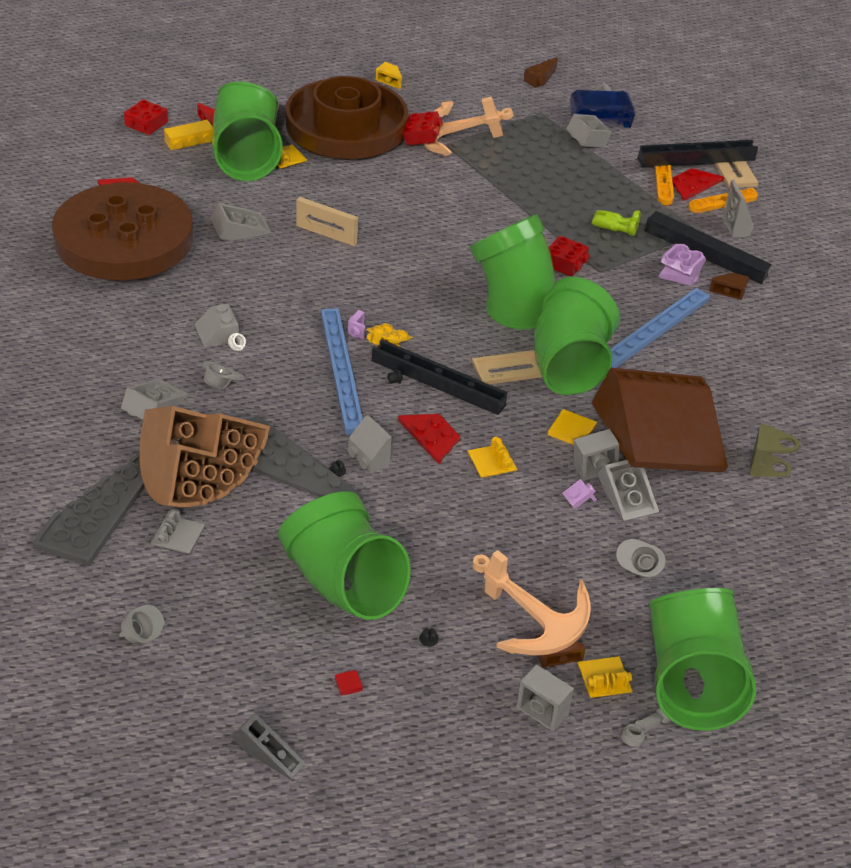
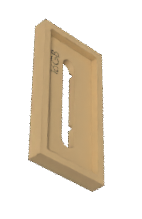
M746 161L732 162L741 177L736 176L728 162L714 163L720 175L724 177V182L728 188L730 187L731 180H735L738 188L758 186V181Z
M302 197L296 200V226L352 246L357 244V216ZM307 215H311L312 217L324 220L332 224L335 223V225L343 227L344 231L311 220L308 218Z
M534 350L472 358V364L480 381L487 384L542 377L536 363ZM526 364L534 366L532 368L497 373L489 372L490 369Z

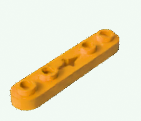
M671 165L654 166L657 201L661 202L662 205H671L674 199Z
M754 188L740 190L746 203L755 201L758 197V192ZM728 193L694 199L689 202L688 208L695 213L724 208Z

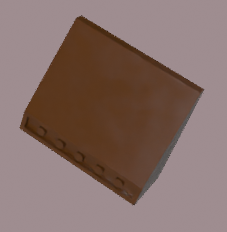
M610 368L591 403L607 429L611 430L617 439L619 448L631 467L698 472L726 471L728 465L711 388L702 376Z

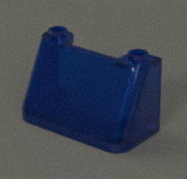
M575 90L571 94V118L574 114L595 115L598 119H617V123H622L624 128L632 127L635 108L628 92Z

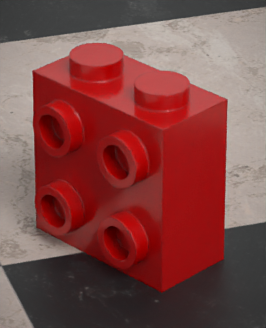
M144 99L124 112L125 126L147 135L152 134L168 122L167 108Z
M438 111L409 114L406 127L402 133L406 144L418 145L436 142L439 130L443 125L442 118L439 116Z
M560 235L548 247L554 270L571 277L581 270L582 265L586 264L590 257L588 246Z

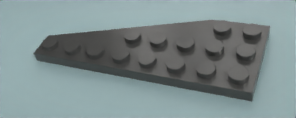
M258 415L249 420L270 426L264 450H261L257 458L258 463L251 470L258 474L269 476L273 480L293 488L307 491L314 496L322 497L331 493L347 491L356 493L361 501L363 500L362 494Z
M140 452L130 459V463L124 467H118L112 476H106L83 493L84 496L76 502L73 500L68 503V507L62 512L57 511L54 513L32 542L33 548L90 566L145 488L140 469Z

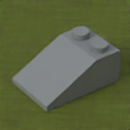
M731 180L722 219L732 237L751 236V232L754 230V223L735 180Z
M218 203L210 217L222 240L234 241L271 233L261 212Z
M155 379L127 387L121 408L126 410L129 415L143 419L145 409L168 406L177 407L189 396V393L161 379Z
M624 460L605 465L597 472L604 492L623 521L659 512L644 468L631 467L628 461Z

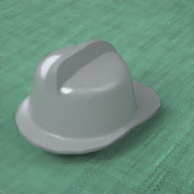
M210 361L202 363L205 368L204 382L215 388L224 389L228 387L232 380H243L245 378L241 373L227 369L217 363Z
M628 539L617 548L616 557L621 567L640 576H656L665 567V555L656 546L637 539Z
M149 604L133 609L122 620V632L119 634V637H125L131 643H147L159 637L165 624L163 615L155 606Z

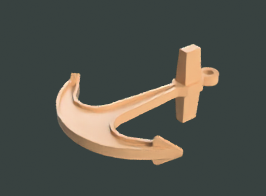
M492 97L483 98L482 104L485 112L483 116L443 123L436 142L430 144L423 143V145L432 152L448 156L452 152L444 144L437 142L441 136L481 124L489 125L493 138L503 136L500 120L511 119L513 111L511 108H505L500 112L496 109ZM453 101L442 102V106L435 111H438L439 116L442 118L444 115L449 114L454 103Z
M500 551L494 552L490 560L485 555L474 557L473 569L480 573L484 572V578L486 579L485 593L495 600L501 595L502 589H504L544 629V634L539 638H513L498 642L497 648L511 654L547 655L568 648L584 633L590 617L591 604L583 579H579L575 610L566 614L557 613L509 580L507 573L508 558Z

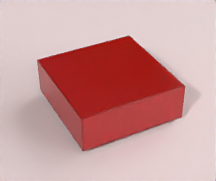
M357 670L335 674V681L341 696L363 691Z

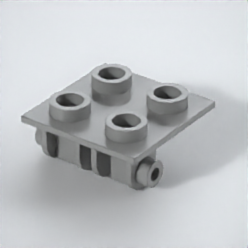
M173 508L169 510L168 515L163 520L151 541V545L190 554L205 524L180 518V511Z

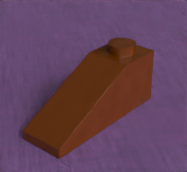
M555 57L525 69L523 81L534 88L543 86L557 70L558 58Z

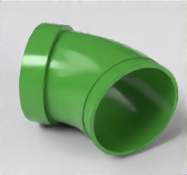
M230 82L222 85L218 90L213 118L212 151L221 170L237 180L253 181L265 177L277 166L282 155V139L275 126L278 100L273 93L264 87L248 82Z
M538 213L469 246L476 263H481L486 277V309L488 314L499 324L514 329H533L536 327L537 319L542 310L543 300L555 284L552 258L542 232L545 228Z
M566 277L557 281L545 296L542 310L536 322L534 331L536 363L547 387L560 395L579 394L593 389L605 379L612 366V353L607 342L619 326V309L609 293L590 280L580 277Z
M345 491L319 497L292 513L283 522L278 531V538L288 558L296 562L314 589L339 609L363 619L373 620L386 616L402 601L410 581L411 570L407 552L396 539L382 535L372 528L369 524V514L356 493ZM346 572L350 578L352 588L344 591V576Z
M703 588L681 591L660 596L648 603L651 612L650 619L657 659L655 671L657 701L663 713L671 721L688 729L709 731L732 725L750 710L755 700V677L751 662L744 651L737 606L734 601L735 595L731 589ZM693 668L698 670L705 684L702 696L699 699L691 698L684 686V676L687 669Z

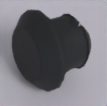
M395 368L394 372L388 373L387 379L389 383L398 382V384H401L403 379L400 370Z
M337 460V462L333 461L332 466L329 467V470L338 477L346 473L344 463L340 460Z
M425 628L419 640L424 646L431 647L438 643L439 637L435 629Z

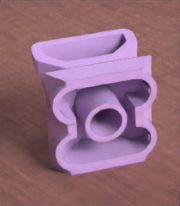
M675 244L663 255L661 263L666 266L658 277L692 286L699 279L700 271L706 258L700 251H691L684 244Z

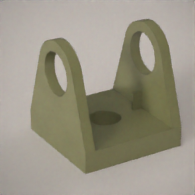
M760 424L752 453L750 476H788L792 471L791 465L768 453H794L799 448V441L794 436L769 425ZM789 440L795 446L791 448L784 447L780 441ZM781 463L787 467V471L783 473L777 472L773 469V465Z

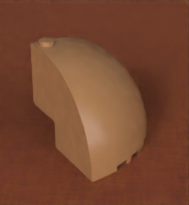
M175 406L145 409L140 437V469L148 494L157 503L174 507L205 505L208 502L228 495L232 489L244 482L249 476L248 473L251 468L258 463L257 458L261 450H264L270 426L221 413L206 415Z

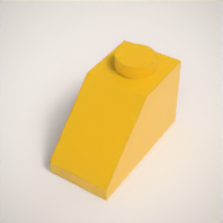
M384 62L376 68V81L401 89L402 76L398 66Z

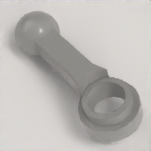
M658 708L656 713L642 720H637L635 724H629L624 727L621 738L630 746H641L645 738V732L655 728L662 722L668 723L671 720L663 713L661 708Z

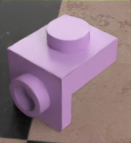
M358 310L349 318L348 334L352 337L365 338V312Z
M581 479L562 493L573 508L579 507L589 498L593 502L597 500L593 495L596 492L590 483L585 485Z

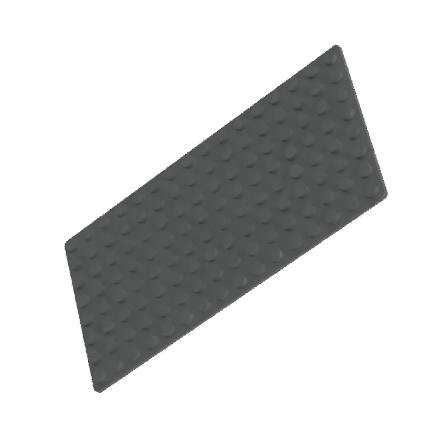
M537 113L501 125L503 136L493 138L489 129L447 144L450 150L530 216L538 213L543 226L557 238L560 235L588 246L590 257L587 263L598 272H605L672 245L645 231L647 219L655 211L692 227L591 149L579 145L575 138L543 113ZM597 210L618 213L624 218H630L634 211H641L636 235L630 236L621 231L614 232L594 226L591 222Z

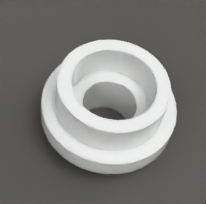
M233 333L228 338V344L232 350L240 351L245 347L246 339L242 334Z

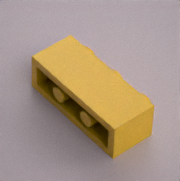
M208 120L164 129V140L170 150L212 142L213 126Z

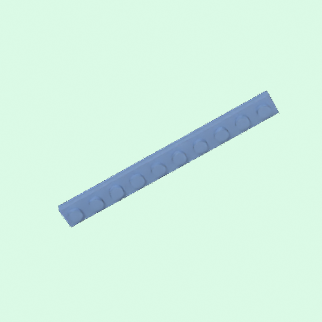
M695 288L610 349L613 360L611 368H617L709 301L710 295Z
M339 308L321 309L345 435L354 432L363 418Z

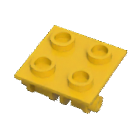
M293 144L283 147L277 167L281 169L305 162L307 159Z
M387 323L379 326L375 325L367 329V331L371 332L368 333L367 339L378 346L381 339L401 347L399 345L400 342L413 338L408 335V332L395 330L392 325Z
M493 437L491 446L467 450L481 478L517 471L513 459L510 457L501 438Z
M619 656L577 662L589 698L632 693L629 681H632V675L624 670Z

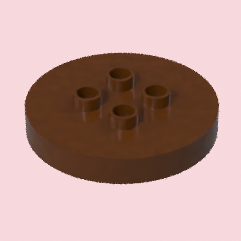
M335 76L309 83L296 90L286 103V129L289 136L301 147L319 155L341 159L367 158L383 154L395 148L404 139L402 133L408 119V108L405 101L390 88L361 77Z
M111 183L81 191L70 197L58 208L52 221L55 250L60 259L75 271L99 279L133 280L159 274L179 263L188 254L193 243L192 214L186 203L165 189L142 183Z

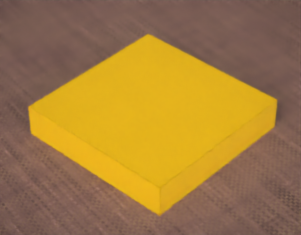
M563 409L548 430V435L574 445V439L593 433L597 426V421Z

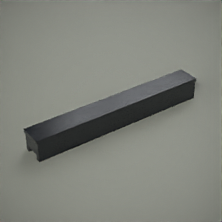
M753 140L640 145L637 160L642 167L755 161L758 147L753 146Z
M655 211L647 219L645 231L673 245L684 244L691 251H700L706 260L733 273L747 276L750 280L763 284L764 280L768 277V271L772 264L658 211Z
M382 339L377 348H372V362L393 371L396 368L401 371L402 375L484 410L499 415L507 405L508 392Z

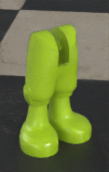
M597 210L591 223L596 227L614 232L621 231L630 236H635L640 222L641 211L636 210L630 218H624L618 213Z

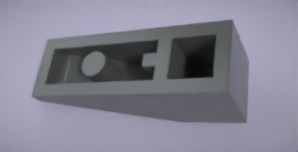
M256 713L245 721L231 737L246 753L289 779H292L306 763Z

